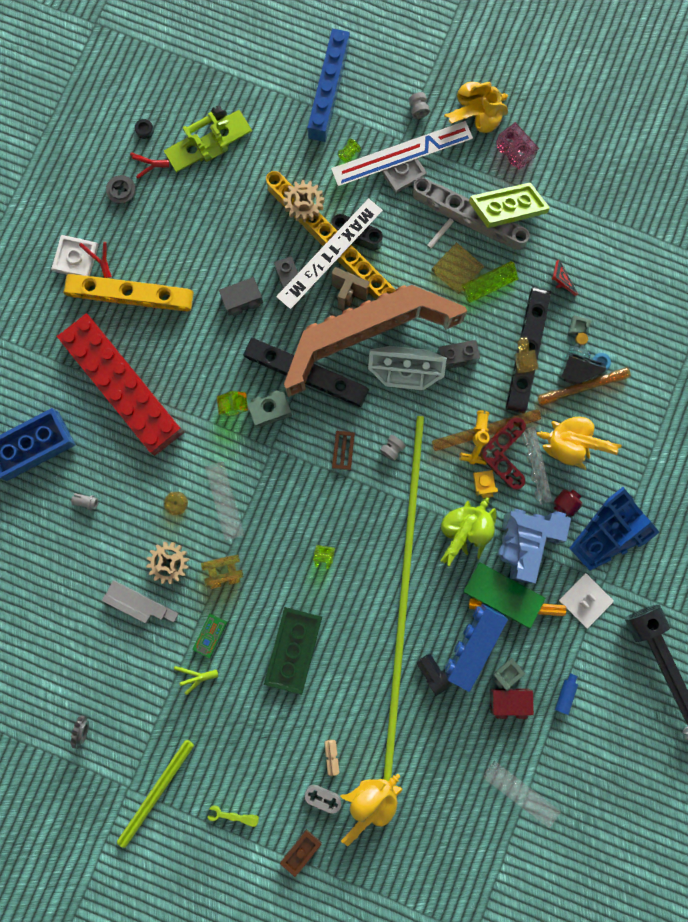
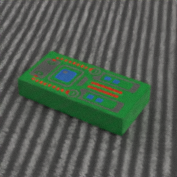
M210 613L192 650L211 658L228 622Z

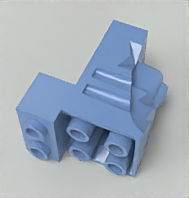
M514 509V511L504 514L502 530L505 531L497 555L501 561L511 565L510 579L534 584L537 580L545 541L556 544L566 542L571 518L566 517L565 513L557 511L546 516L538 514L529 516L525 515L526 512L523 510Z

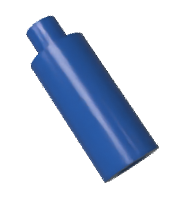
M570 673L568 680L564 679L555 707L556 711L569 715L579 685L576 684L578 676Z

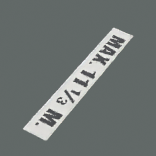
M368 198L276 297L291 309L383 210Z

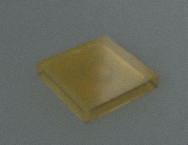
M456 242L431 271L455 292L460 294L484 268V265Z

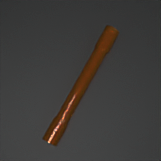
M628 367L615 370L600 377L537 396L540 406L583 391L630 378L631 373Z

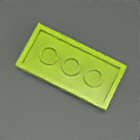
M531 183L473 195L469 199V203L487 228L547 214L550 209Z

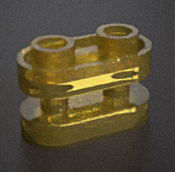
M239 554L201 563L202 571L208 570L209 577L204 578L205 586L214 589L222 587L221 583L227 581L229 585L240 583V578H244L242 570L236 571L235 567L236 563H240ZM227 566L229 573L217 575L216 568Z

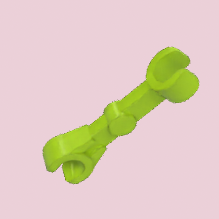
M216 805L209 808V810L217 812V816H208L210 821H215L221 817L230 821H241V823L255 827L259 821V816L249 814L242 816L237 813L221 812L220 808Z

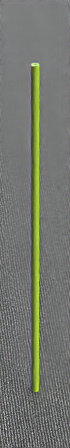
M417 416L383 777V780L387 781L392 778L424 425L423 416Z

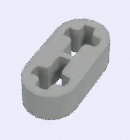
M310 785L306 789L305 800L308 804L332 814L340 810L341 798L338 794L318 785ZM316 790L317 795L322 797V799L315 797L314 800H311V795L308 793ZM332 798H335L338 805H333L332 808L329 807L327 801H324V799L331 801Z

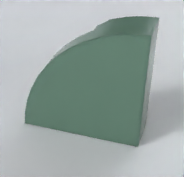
M574 315L568 335H578L584 332L590 326L592 320Z

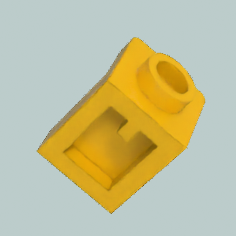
M493 470L473 473L476 496H482V499L494 497L493 494L498 492V488L495 487Z

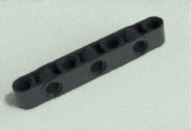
M533 286L531 288L507 397L506 410L523 414L527 410L551 290ZM532 311L538 312L540 317H534ZM524 347H530L532 349V353L526 352ZM517 382H522L525 385V389L518 388Z
M255 338L250 339L243 354L245 358L287 376L294 358L293 354ZM274 354L277 357L274 361H268V355ZM313 364L310 370L311 374L308 375L305 382L306 385L352 405L362 407L369 388ZM338 384H343L346 388L343 391H338L335 387Z

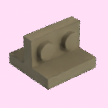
M334 267L332 271V286L340 289L338 308L345 311L347 306H351L354 296L366 301L370 282Z

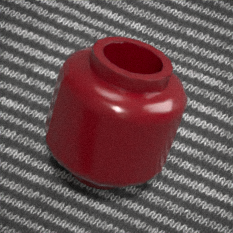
M564 489L554 499V509L557 512L565 513L566 517H573L583 505L580 500L582 496L574 489L571 491Z

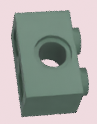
M274 391L266 398L257 397L252 399L251 403H248L256 428L292 416L284 391ZM272 404L275 407L272 412L264 411L265 406Z

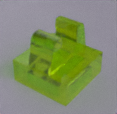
M316 545L313 557L315 567L319 566V562L326 563V569H329L333 563L335 548Z

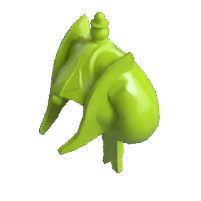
M488 497L483 499L480 506L471 507L469 501H467L464 507L450 511L443 518L441 531L446 537L453 539V541H451V544L440 560L441 563L445 564L447 562V566L450 567L451 562L461 548L465 555H468L467 538L470 543H474L475 547H478L477 558H481L485 546L492 540L495 532L496 509L493 508L489 513L485 511L489 504Z

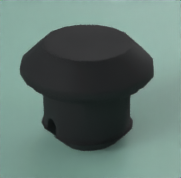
M216 106V109L213 107L211 110L217 121L227 116V112L222 110L221 106Z

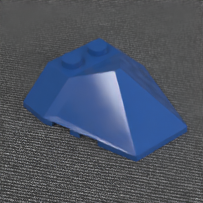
M622 487L605 501L570 546V550L590 571L611 561V557L619 553L622 555L628 553L627 549L636 545L640 547L646 544L660 532L635 504L634 499L627 490Z

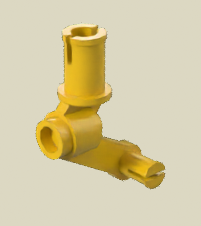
M477 411L476 427L473 428V431L477 432L473 436V443L476 446L471 454L461 452L459 460L467 461L473 465L475 463L486 465L478 455L482 447L490 439L489 429L487 428L489 412L486 411L484 414V411Z

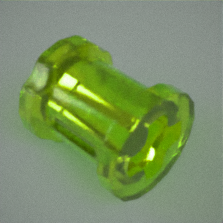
M348 139L347 145L342 150H339L337 154L344 163L351 161L356 153L361 151V147L355 140Z

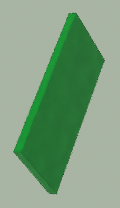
M481 562L478 563L463 593L528 629H531L546 599Z

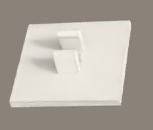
M586 573L559 600L587 629L614 602Z

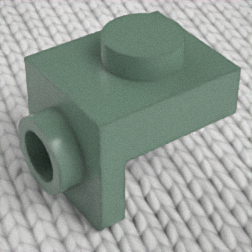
M510 658L494 672L496 677L494 681L501 689L504 687L508 691L510 686L525 675V672L513 658Z

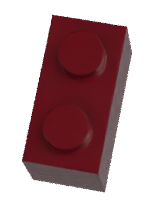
M490 688V713L496 715L497 719H508V715H516L517 719H528V715H534L533 690L509 689L507 691L506 689Z

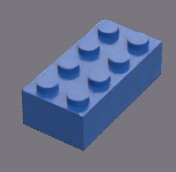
M51 408L0 435V479L9 481L76 445L58 411Z
M483 603L481 607L477 606L472 615L474 617L471 624L468 623L463 632L465 637L462 642L458 641L454 649L456 653L453 659L449 658L444 668L446 669L448 681L468 692L471 691L508 621L503 614Z

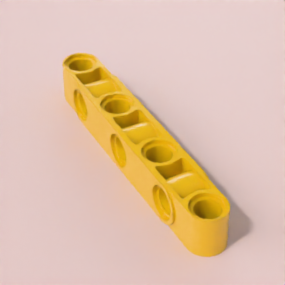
M67 274L63 294L74 298L188 312L191 311L194 292L186 288ZM95 285L94 290L88 291L91 286ZM133 290L131 295L125 296L127 291ZM164 295H170L168 300L163 301L162 297Z

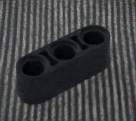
M337 214L332 219V226L338 231L340 228L336 225L338 223L345 224L351 217ZM369 225L353 243L375 251L382 246L383 234L378 228ZM376 237L378 241L372 242L370 238Z

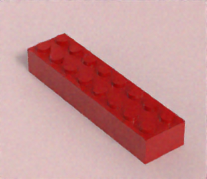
M87 313L56 336L152 455L156 456L185 433Z

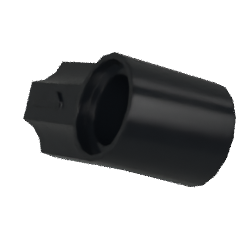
M430 653L416 662L435 696L453 686Z

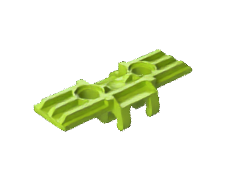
M240 109L218 121L213 113L210 112L208 116L192 125L182 127L187 138L165 149L164 153L177 173L199 160L208 162L228 151L230 143L252 132V129ZM210 123L213 124L210 127L211 132L201 138L197 134L191 135V133ZM227 129L229 133L227 136H221L220 130ZM191 146L197 147V151L193 154L187 152Z

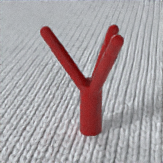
M130 153L133 160L151 164L136 176L137 179L153 168H169V160H151L138 154Z
M103 242L102 260L80 243L79 246L100 264L104 278H111V272L107 263V243Z

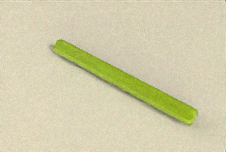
M184 741L117 840V844L120 847L126 848L194 747L191 741Z

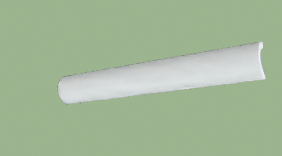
M449 218L427 246L432 248L454 222L451 218Z

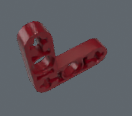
M521 418L510 419L480 451L482 460L512 489H521L525 485V477L503 453L524 433L526 423ZM513 423H519V430H513L511 433L506 431V429L511 431L514 428ZM502 434L506 435L508 439L505 445H500L498 442V438ZM495 446L500 448V450L495 449L492 452L493 457H486L488 454L486 450H492ZM500 462H505L507 464V470L505 472H500L498 470V465ZM511 474L513 477H519V484H512L514 480L510 476H505Z

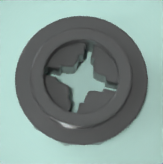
M118 175L109 180L106 186V193L109 199L116 204H125L129 200L132 201V197L136 195V186L129 177ZM124 187L125 192H122L119 196V192L116 189Z
M79 716L75 722L70 741L72 748L78 749L85 742L89 729L87 716Z

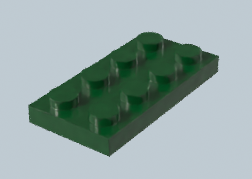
M284 607L264 685L300 695L303 694L322 616Z

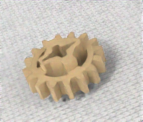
M302 180L300 185L294 182L295 187L288 186L289 192L284 193L285 211L289 212L291 218L295 215L296 221H299L300 218H303V222H306V218L313 221V215L319 216V210L323 211L322 190L318 191V185L312 187V181L305 184L304 180ZM292 198H294L295 201L294 205H292L291 203Z
M163 542V547L157 544L156 551L150 550L153 556L147 557L151 564L146 565V567L152 568L149 575L155 574V581L161 578V584H165L167 580L169 584H173V579L178 582L181 581L179 576H186L184 569H189V566L185 564L190 559L184 557L187 551L181 552V545L175 548L174 542H171L170 546H168L167 542ZM166 550H173L176 554L169 555ZM159 556V562L156 565V559ZM166 559L172 560V562L170 563L171 567L164 565L167 563ZM181 561V565H180V568H179V570H178V569H177V565H178V562ZM168 571L171 576H164L160 572Z

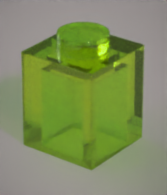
M230 391L217 396L219 415L235 416L248 411L246 392Z

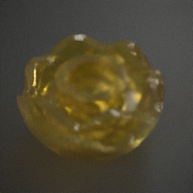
M178 491L169 493L164 499V508L171 515L183 514L188 505V499L183 493Z

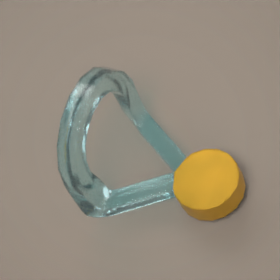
M579 333L575 337L576 344L570 347L566 353L579 351L582 352L583 357L590 359L591 353L585 350L584 344L588 341V336L585 333Z

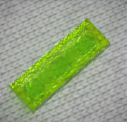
M510 261L462 284L467 302L471 303L518 280L515 263Z

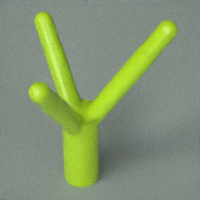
M174 667L176 671L196 676L179 683L180 686L195 682L185 691V695H188L202 681L219 677L217 669L198 673L181 667Z

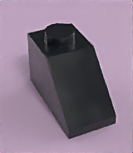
M568 352L560 375L563 381L567 383H581L605 372L606 366L602 362Z

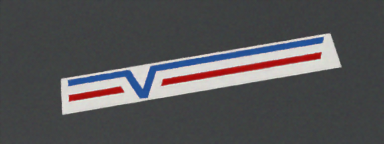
M466 121L331 169L338 186L465 142L473 139Z

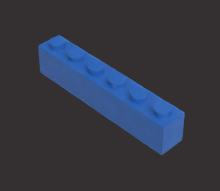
M332 28L307 127L308 139L326 142L350 45V32Z

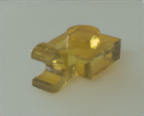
M527 337L519 338L517 345L520 353L514 355L518 373L537 370L538 363L535 350L529 351Z

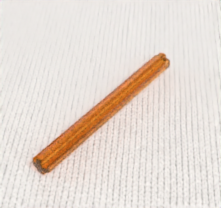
M536 409L525 414L522 413L487 424L488 434L497 433L512 418H521L526 424L541 419V413ZM513 423L514 428L518 427L519 423ZM472 428L432 441V447L434 451L472 441L473 436L477 432L473 431Z

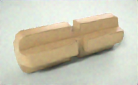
M327 740L324 742L325 754L328 757V760H326L327 772L329 776H336L339 774L338 758H336V741Z

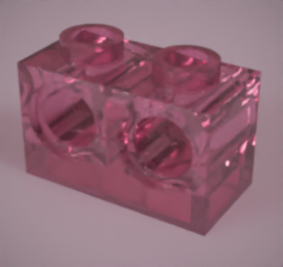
M516 122L500 133L496 141L498 150L508 157L509 162L519 170L534 159L539 150L538 146Z

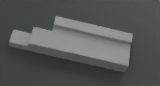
M113 580L102 599L103 602L144 623H148L152 615L161 620L166 618L172 622H175L179 613L115 580Z

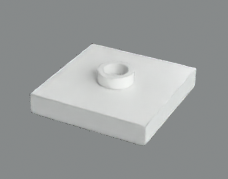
M61 235L51 270L66 275L90 276L95 259L85 252L79 244L82 243L95 255L99 245L96 242Z

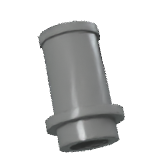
M75 493L71 503L74 506L86 507L88 510L97 508L98 498H95L94 495L89 497Z

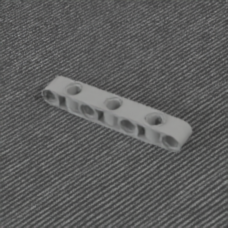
M418 178L414 182L412 196L431 209L513 249L521 250L528 242L530 233L526 228L514 222L487 228L469 203L468 198L426 178ZM417 188H423L425 191H419ZM450 204H456L458 207L453 208ZM516 236L522 237L524 241L517 240Z

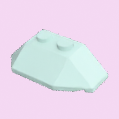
M386 346L370 349L368 369L387 387L424 390L444 377L447 358L425 349Z

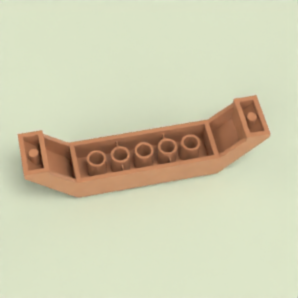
M403 285L397 288L396 292L391 294L384 293L372 302L370 300L365 301L356 309L349 308L337 317L330 316L318 325L317 323L311 324L303 331L284 383L287 396L290 397L306 390L305 382L314 362L418 317L442 325L447 330L463 322L467 309L465 306L414 285L407 287Z

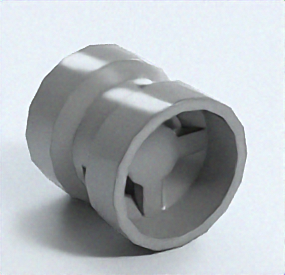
M418 92L408 98L409 105L412 107L411 113L413 118H424L430 113L429 106L426 104L427 98L425 93Z
M390 435L388 443L381 447L380 452L390 460L395 461L398 458V453L403 451L406 445L396 436Z

